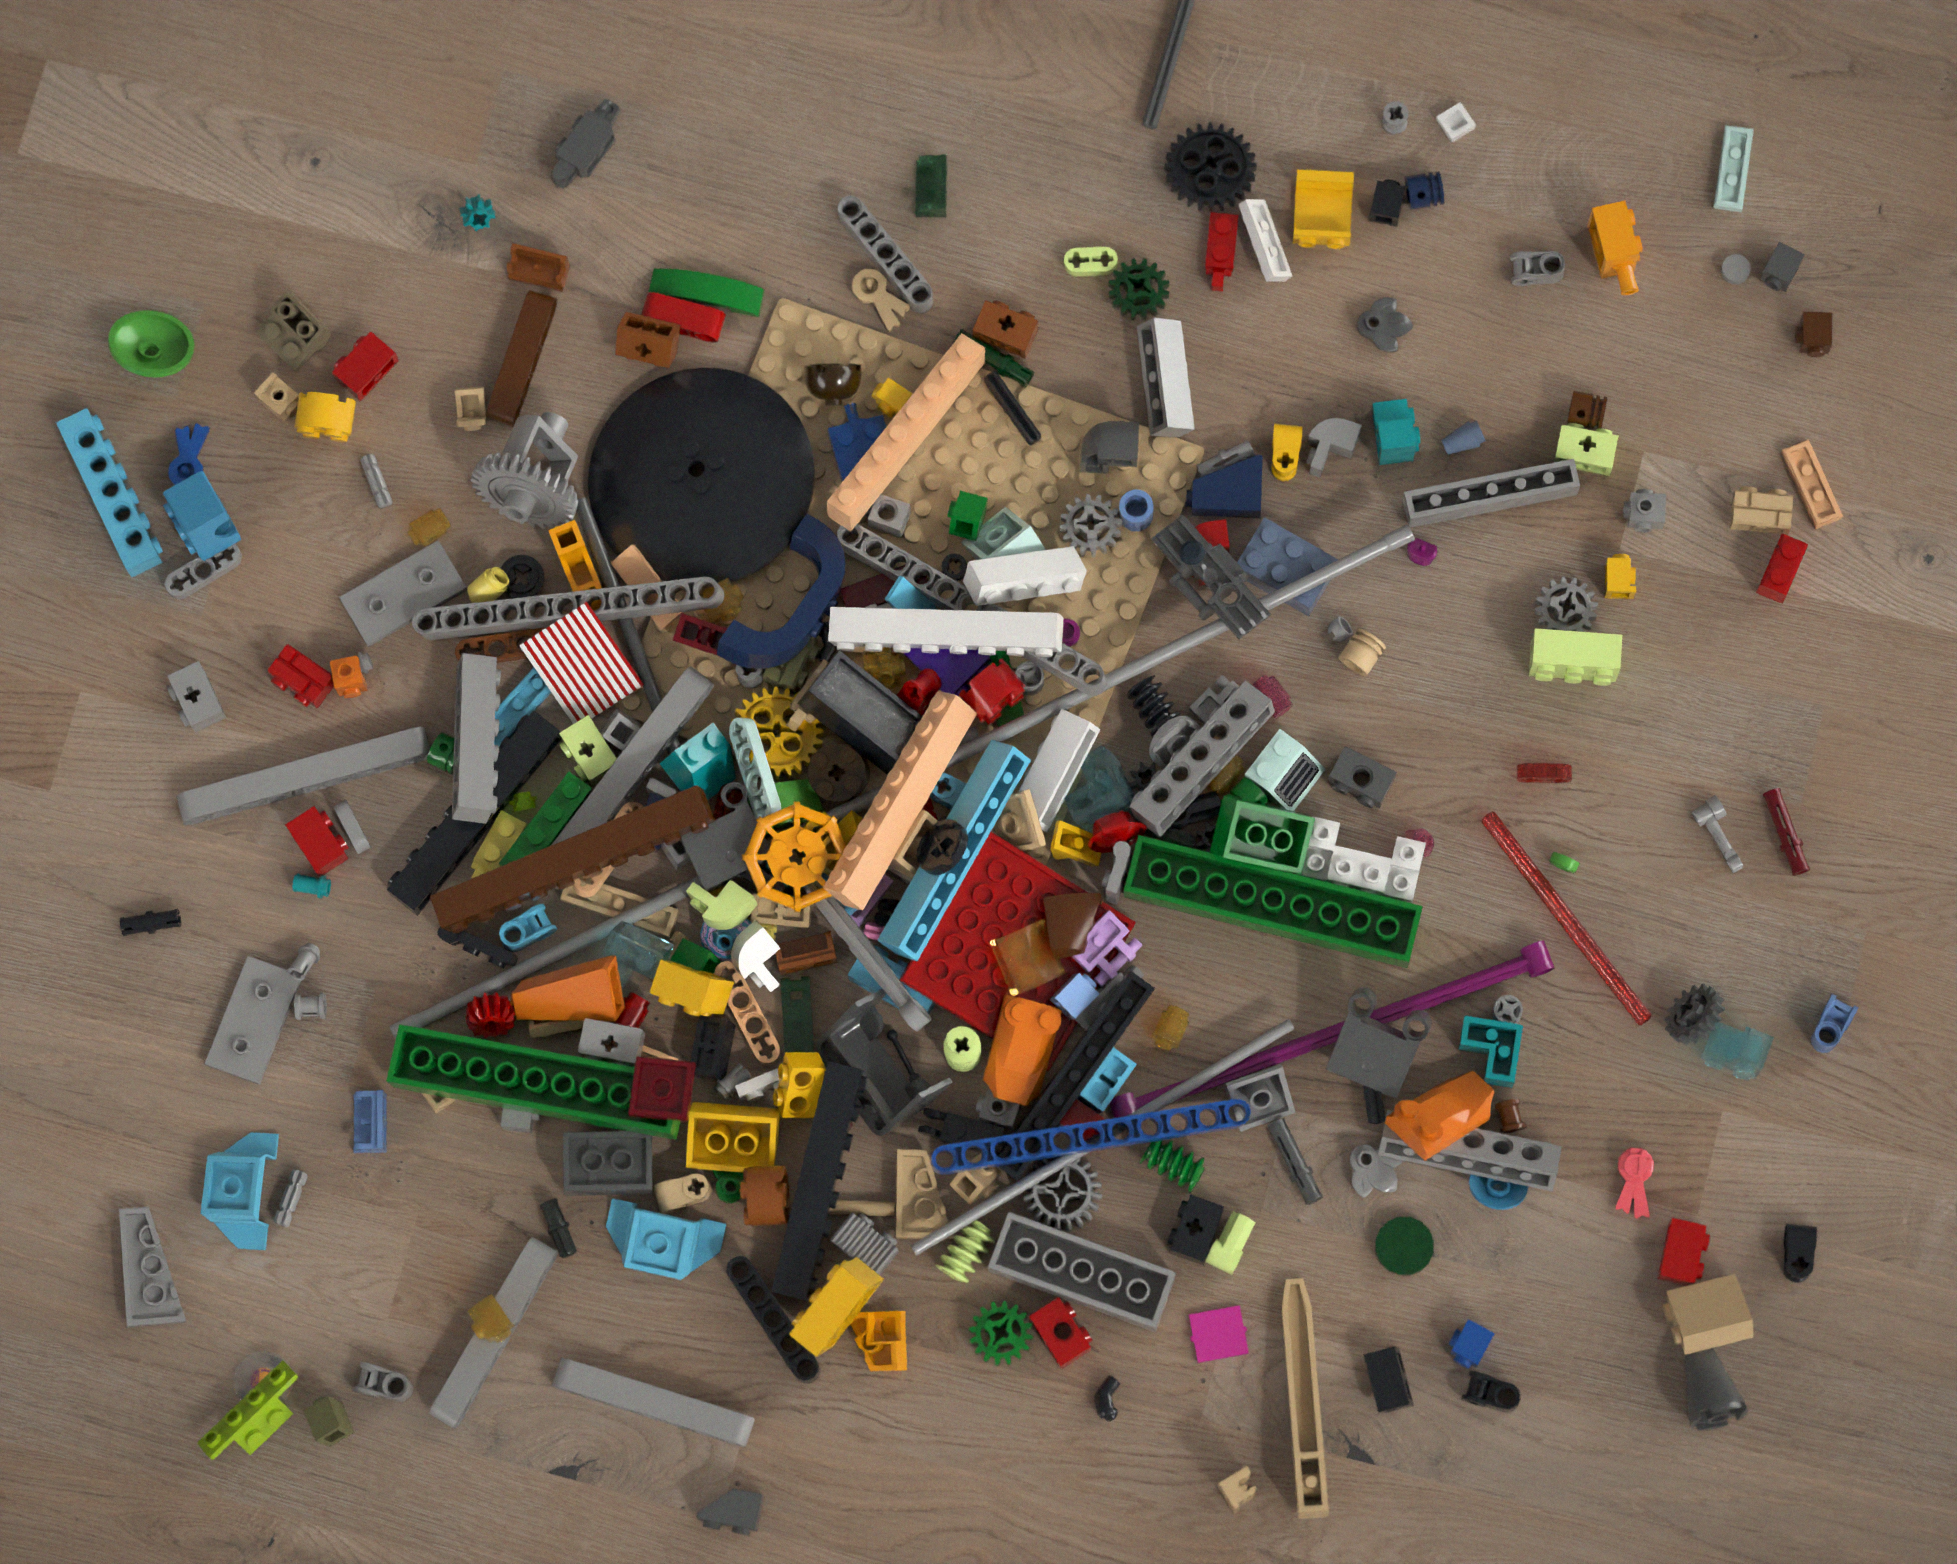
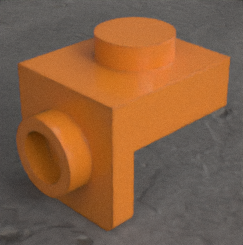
M358 656L330 661L334 688L339 696L344 695V698H354L360 696L361 692L368 691L366 679L361 672Z

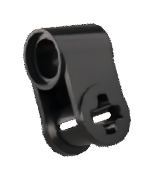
M1785 1225L1783 1271L1786 1278L1791 1282L1801 1283L1813 1271L1817 1226ZM1796 1261L1800 1262V1267L1805 1268L1801 1273H1797V1268L1792 1267Z
M1469 1371L1468 1375L1471 1378L1466 1394L1462 1395L1461 1400L1503 1413L1513 1412L1517 1409L1520 1403V1392L1515 1385L1495 1379L1481 1372ZM1481 1383L1479 1392L1476 1395L1477 1386ZM1502 1391L1512 1392L1515 1396L1514 1403L1503 1405L1498 1399V1395Z

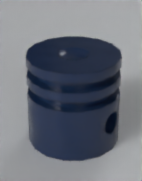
M1435 171L1434 175L1433 172H1429L1428 176L1425 173L1405 176L1406 196L1410 210L1430 207V204L1433 206H1437V203L1444 205V190L1440 171Z

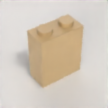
M1736 1274L1666 1291L1667 1303L1663 1304L1664 1314L1667 1322H1673L1674 1327H1671L1673 1339L1676 1345L1681 1344L1684 1355L1754 1337L1753 1319Z

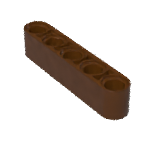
M531 290L526 294L487 407L486 419L514 427L517 418L520 416L557 307V298Z

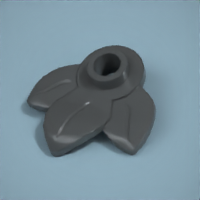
M1391 297L1376 300L1372 304L1371 309L1363 312L1357 320L1359 333L1365 338L1372 339L1376 347L1385 352H1396L1398 350L1396 338L1407 334L1413 327L1411 320L1406 315L1396 312L1397 300ZM1368 320L1373 321L1376 327H1371Z

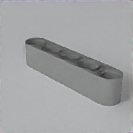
M852 195L842 198L838 204L841 224L902 299L910 305V308L916 313L928 312L934 303L933 292L929 283L859 198ZM848 208H856L858 210V213L854 216L849 217L844 214ZM866 229H872L876 232L870 238L861 235ZM883 250H889L893 253L888 259H882L878 256ZM901 271H906L910 274V277L906 280H899L896 278V275ZM922 292L928 295L927 299L922 302L913 299V296L917 293Z

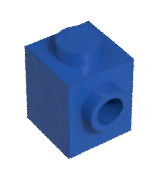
M1468 1319L1463 1330L1456 1329L1449 1342V1345L1453 1346L1450 1353L1455 1356L1453 1361L1467 1369L1470 1366L1477 1368L1495 1333Z

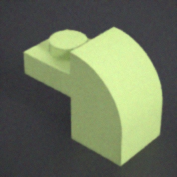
M732 880L726 884L717 897H714L694 882L686 890L691 899L689 903L696 910L704 913L702 918L706 925L718 930H728L739 926L758 905L752 894Z

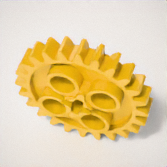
M774 687L773 694L770 695L763 688L762 697L760 698L753 692L751 695L752 703L743 699L742 706L744 710L738 708L735 710V715L738 718H751L754 720L758 715H765L770 720L766 724H758L756 721L755 723L761 742L768 744L770 747L765 754L770 771L774 773L776 780H779L780 773L782 772L790 779L791 770L793 769L798 774H802L801 764L809 766V757H812L817 752L815 748H822L823 741L818 738L824 735V730L817 728L822 725L818 719L811 723L804 719L795 732L786 726L787 723L783 718L795 713L790 709V704L798 693L791 697L789 696V688H786L784 694H779L778 687ZM773 730H779L780 737H774ZM801 731L803 734L798 735L796 732ZM793 742L798 745L799 749L790 752L784 748V745ZM751 750L750 753H749V761H750V764H751L752 761H753V752H752V750Z

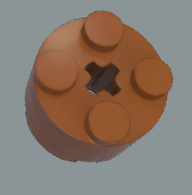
M785 1165L744 1168V1182L740 1184L741 1199H747V1208H744V1224L751 1226L788 1224L790 1207H784L787 1206L788 1198H790V1187Z

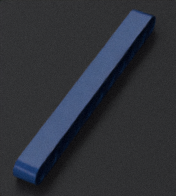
M1232 1099L942 1145L934 1150L930 1164L936 1173L946 1175L1242 1127L1249 1120L1251 1109L1244 1100ZM1230 1107H1240L1244 1113L1243 1120H1232L1229 1116ZM1202 1111H1209L1214 1115L1215 1122L1213 1125L1206 1126L1201 1123L1199 1116ZM1175 1115L1183 1117L1186 1122L1185 1129L1175 1130L1170 1124L1171 1117ZM1145 1120L1153 1121L1157 1127L1156 1133L1153 1135L1145 1134L1141 1129V1123ZM1113 1126H1124L1128 1132L1127 1137L1123 1140L1116 1139L1112 1134ZM1087 1129L1094 1130L1098 1134V1142L1095 1144L1086 1143L1083 1140V1132ZM1057 1134L1066 1135L1069 1139V1146L1065 1149L1057 1148L1053 1142L1054 1136ZM1031 1138L1039 1142V1152L1031 1154L1025 1150L1024 1142L1027 1139ZM1000 1143L1007 1144L1011 1149V1155L1007 1158L998 1157L995 1153V1146ZM969 1148H976L981 1152L982 1159L977 1163H971L966 1159L965 1152ZM939 1153H948L952 1157V1165L947 1168L940 1167L936 1162V1156Z

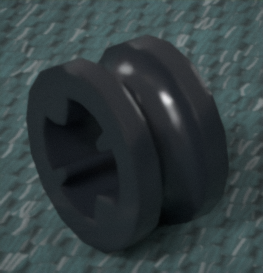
M959 554L947 555L942 561V573L957 582L964 578L967 569L965 558ZM955 561V565L957 562L961 564L958 574H954V571L952 573L948 572L950 562Z

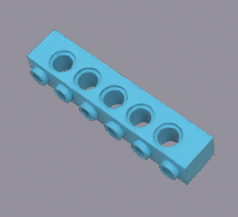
M85 408L56 422L129 575L134 577L163 563L159 556L163 549L156 537L151 539L147 529L151 528V524L144 512L139 514L135 506L140 503L133 488L127 489L123 481L128 478L121 463L116 465L112 458V455L116 454L109 438L104 440L100 431L104 430V427L98 415L92 416L89 410ZM89 437L95 438L92 446L82 447L85 439ZM97 463H107L103 471H94V467ZM117 486L118 492L114 496H106L108 488ZM130 511V516L127 520H117L121 512ZM133 536H142V540L138 545H129V541Z

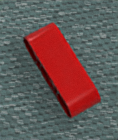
M655 292L647 294L641 313L642 316L680 325V335L711 343L718 342L726 314L718 309Z

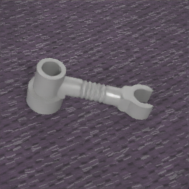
M1714 795L1705 800L1706 804L1693 810L1691 813L1699 827L1704 824L1707 826L1732 873H1735L1743 868V864L1717 822L1719 819L1727 816V813L1718 797Z

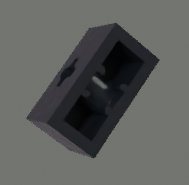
M1191 1194L1188 1202L1182 1200L1177 1217L1182 1218L1179 1228H1172L1167 1245L1172 1246L1170 1254L1204 1266L1224 1206ZM1194 1222L1199 1223V1229L1202 1232H1196L1195 1236L1189 1235L1190 1229L1187 1226H1193Z

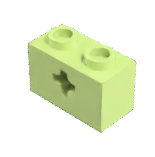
M1577 423L1562 425L1554 462L1574 459L1577 470L1610 476L1618 435H1613L1612 431L1601 428L1596 429V431L1584 429L1583 425ZM1584 443L1589 444V452L1583 451Z
M587 715L559 733L563 740L559 743V746L567 758L573 756L578 765L574 769L583 782L588 780L592 787L598 784L617 759L590 716ZM586 747H588V749L592 751L593 754L589 758L583 752V749H585Z

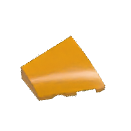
M905 1311L859 1312L852 1321L851 1326L857 1337L855 1341L865 1354V1362L869 1370L907 1371Z

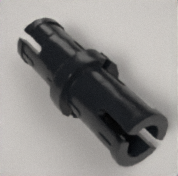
M178 908L153 913L151 910L146 911L145 915L120 918V928L124 929L122 930V935L127 936L143 932L155 934L156 930L181 927V916H178L180 911Z

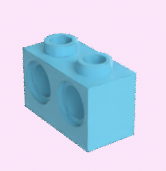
M1113 1047L1077 1097V1100L1096 1113H1102L1137 1064Z

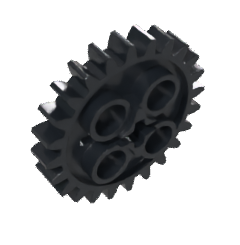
M1209 122L1208 128L1203 130L1199 123L1197 124V132H1193L1188 127L1186 128L1187 137L1178 134V144H1170L1172 152L1166 153V161L1168 163H1165V171L1170 172L1166 175V182H1173L1170 188L1171 192L1179 190V201L1185 197L1188 198L1187 207L1196 202L1198 203V211H1201L1204 205H1208L1209 212L1213 211L1214 205H1218L1219 209L1224 211L1226 202L1234 207L1235 197L1243 201L1245 195L1243 191H1251V184L1249 182H1255L1256 175L1252 172H1255L1257 168V163L1252 162L1255 160V153L1249 152L1251 148L1250 143L1242 144L1243 134L1237 137L1233 136V127L1226 133L1223 131L1224 126L1222 123L1217 130L1213 129L1212 122ZM1212 146H1218L1222 149V151L1214 153L1211 152L1209 148ZM1188 159L1196 160L1198 164L1194 166H1189L1185 163V161ZM1225 169H1233L1237 173L1230 176L1226 175L1223 171ZM1202 182H1209L1211 183L1212 187L1204 189L1200 187L1199 184Z

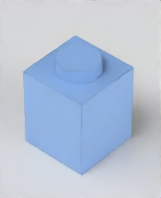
M1080 973L1073 974L1049 1000L1071 1020L1076 1019L1099 993L1094 989L1097 986L1096 983L1088 975L1084 974L1082 976Z

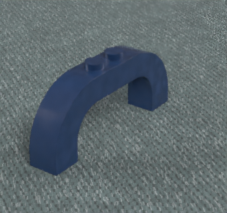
M806 514L792 534L790 549L810 560L817 569L819 577L789 621L778 630L759 632L733 620L719 640L718 656L742 667L754 669L771 668L793 659L803 650L811 637L817 638L824 625L822 623L826 615L830 617V607H837L838 605L836 600L841 591L845 573L843 548L829 527L811 515Z

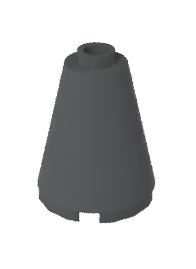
M1713 1348L1684 1356L1688 1417L1692 1429L1695 1425L1699 1431L1724 1427L1728 1425L1727 1419L1735 1416L1738 1421L1747 1415L1748 1408L1744 1399Z

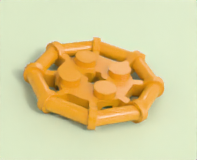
M794 802L793 805L767 816H759L756 819L757 824L745 854H742V860L745 861L757 889L756 895L759 898L764 897L794 909V912H800L805 907L831 897L832 895L823 888L826 881L821 875L827 860H837L836 866L846 847L837 824L838 819L835 816L830 817L803 806L800 802ZM793 817V826L777 833L771 827ZM800 817L822 827L816 833L800 827ZM767 831L773 837L766 854H757ZM827 831L837 853H827L821 837ZM797 848L798 852L804 851L805 857L802 858V864L797 865L796 862L789 861L793 849ZM757 860L767 861L773 875L767 883ZM777 881L794 887V897L773 889L772 886ZM815 881L822 886L818 890L800 896V887Z

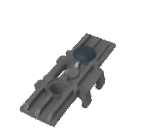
M1183 514L1151 538L1179 571L1170 579L1169 583L1173 587H1177L1198 610V616L1202 620H1206L1216 613L1240 640L1271 615L1244 584L1249 578L1247 573L1221 544L1213 547ZM1194 576L1197 580L1201 579L1210 589L1212 597L1207 601L1208 605L1186 581L1189 577ZM1233 591L1237 594L1236 601L1231 604L1222 601Z

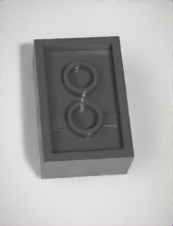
M630 1131L563 1132L564 1196L653 1195L652 1135Z

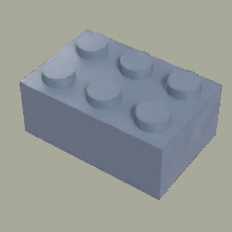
M1264 517L1237 563L1249 576L1247 582L1270 594L1338 559ZM1331 580L1284 603L1309 617Z

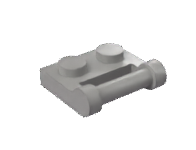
M1119 841L1114 845V865L1112 870H1106L1102 882V892H1106V901L1116 905L1131 861L1130 846L1125 841Z

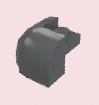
M1107 421L1093 426L1083 437L1080 450V473L1109 474V466L1137 467L1139 422Z

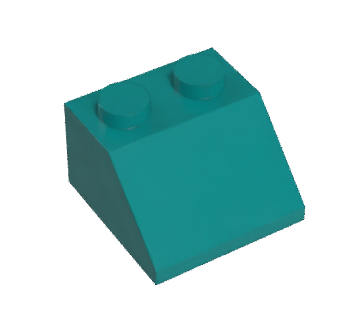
M714 723L678 747L659 763L680 791L697 785L704 790L707 800L720 792L728 783L736 780L731 745Z

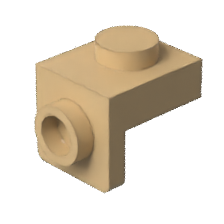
M484 386L455 389L458 417L456 421L457 427H464L465 431L481 429V425H485L487 422Z

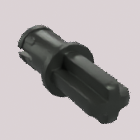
M552 1199L542 1203L540 1208L549 1227L547 1232L552 1234L560 1257L566 1258L574 1255L577 1250L568 1229L570 1224L565 1222L558 1200Z

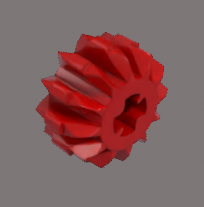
M484 992L482 997L474 996L473 1002L467 1003L466 1024L468 1029L473 1031L474 1036L482 1035L484 1039L488 1036L497 1038V1035H507L508 1029L514 1028L515 1008L511 1005L507 995L499 996L497 992L488 995Z

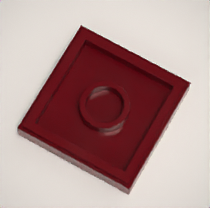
M636 1056L628 1115L688 1122L696 1063Z

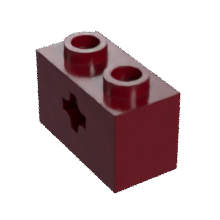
M681 613L673 641L718 656V643L727 628Z

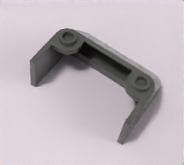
M883 989L854 1002L818 1039L816 1044L817 1052H819L826 1067L828 1061L864 1070L863 1076L867 1077L864 1094L858 1093L856 1105H860L859 1114L870 1130L879 1136L891 1132L926 1108L953 1083L949 1077L931 1087L925 1079L916 1078L909 1083L877 1038L882 1032L884 1024L883 1018L875 1006L887 994Z

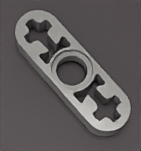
M233 544L212 556L219 561L218 564L221 568L218 570L210 558L203 561L198 556L170 573L165 580L167 592L175 599H185L230 572L242 560V554L238 546ZM227 549L230 553L235 551L232 554L233 559L229 562L226 558L222 559L224 557L223 552ZM207 563L211 566L210 574L204 578L198 577L196 575L197 566ZM189 571L193 579L196 581V583L192 584V582L186 574ZM179 579L180 582L186 581L182 584L184 588L182 591H179L177 588L172 590L175 587V580Z

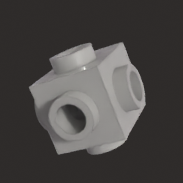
M1649 489L1636 490V493L1631 492L1629 501H1624L1623 518L1628 519V528H1635L1636 532L1642 533L1651 532L1652 529H1663L1665 524L1666 494H1655Z

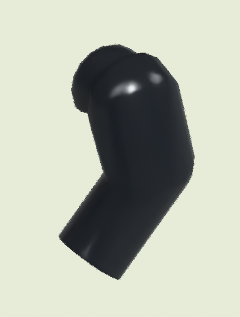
M822 621L824 625L819 636L824 645L816 659L820 662L823 659L829 662L834 657L837 646L828 642L829 621Z
M1110 1375L1094 1395L1096 1413L1106 1421H1113L1117 1417L1118 1410L1113 1406L1111 1396L1121 1384Z

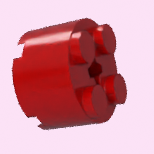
M1001 658L999 659L998 667L995 663L990 664L969 682L972 688L967 693L962 689L958 695L977 713L976 717L981 723L986 722L990 726L1002 716L1000 712L1004 707L1009 705L1012 708L1024 698L1025 684L1004 659Z

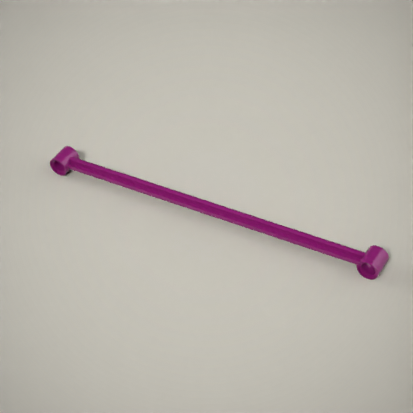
M1538 941L1520 949L1522 956L1375 1009L1369 1018L1388 1024L1407 1017L1414 1010H1426L1526 972L1529 973L1530 978L1537 977L1555 969L1545 941ZM1345 1021L1250 1055L1174 1102L1336 1043ZM1187 1079L1136 1098L1133 1092L1114 1097L1109 1103L1113 1117H1125Z

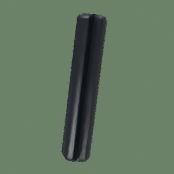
M996 371L987 374L984 377L986 386L1028 445L1036 444L1041 439L1039 430Z

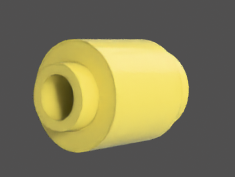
M499 567L486 569L468 586L467 590L470 601L472 603L495 601L507 590V585L509 584L507 574Z

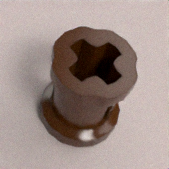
M1510 1099L1494 1104V1108L1498 1110L1502 1123L1501 1134L1513 1133L1527 1128L1526 1123L1522 1122L1519 1111L1520 1099Z

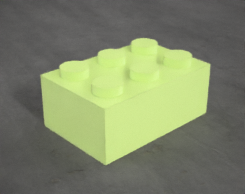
M1535 628L1530 646L1529 676H1535V679L1538 681H1552L1553 678H1563L1567 683H1581L1582 680H1591L1595 685H1610L1611 682H1616L1621 669L1622 635Z

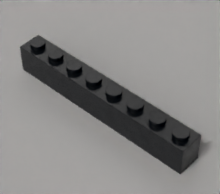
M534 710L530 715L526 714L520 719L516 726L518 730L511 738L509 736L506 737L499 746L500 752L498 753L497 761L494 762V770L498 771L497 785L493 788V796H497L495 814L491 813L486 824L453 820L451 804L443 815L445 819L438 827L434 826L425 836L426 842L420 850L416 848L406 860L408 864L402 872L397 871L390 878L387 891L415 915L418 916L431 900L430 896L438 892L492 826L500 811L505 810L562 740L559 734L561 731Z
M1127 972L1012 1134L1057 1127L1155 989L1152 985L1134 972ZM1030 1138L1024 1142V1148L1028 1153L1035 1154L1039 1152L1040 1144L1037 1140ZM1004 1144L997 1156L1007 1158L1011 1155V1149L1007 1144ZM1032 1161L997 1167L1018 1181Z
M830 1061L827 1063L771 1292L808 1300L809 1295H813L816 1291L818 1278L813 1276L816 1266L821 1267L823 1263L825 1249H821L823 1237H829L832 1221L827 1219L830 1208H836L839 1192L835 1191L837 1179L843 1180L846 1163L842 1162L844 1151H850L853 1134L849 1133L851 1122H857L860 1112V1105H856L858 1093L864 1094L867 1077L863 1076V1069Z

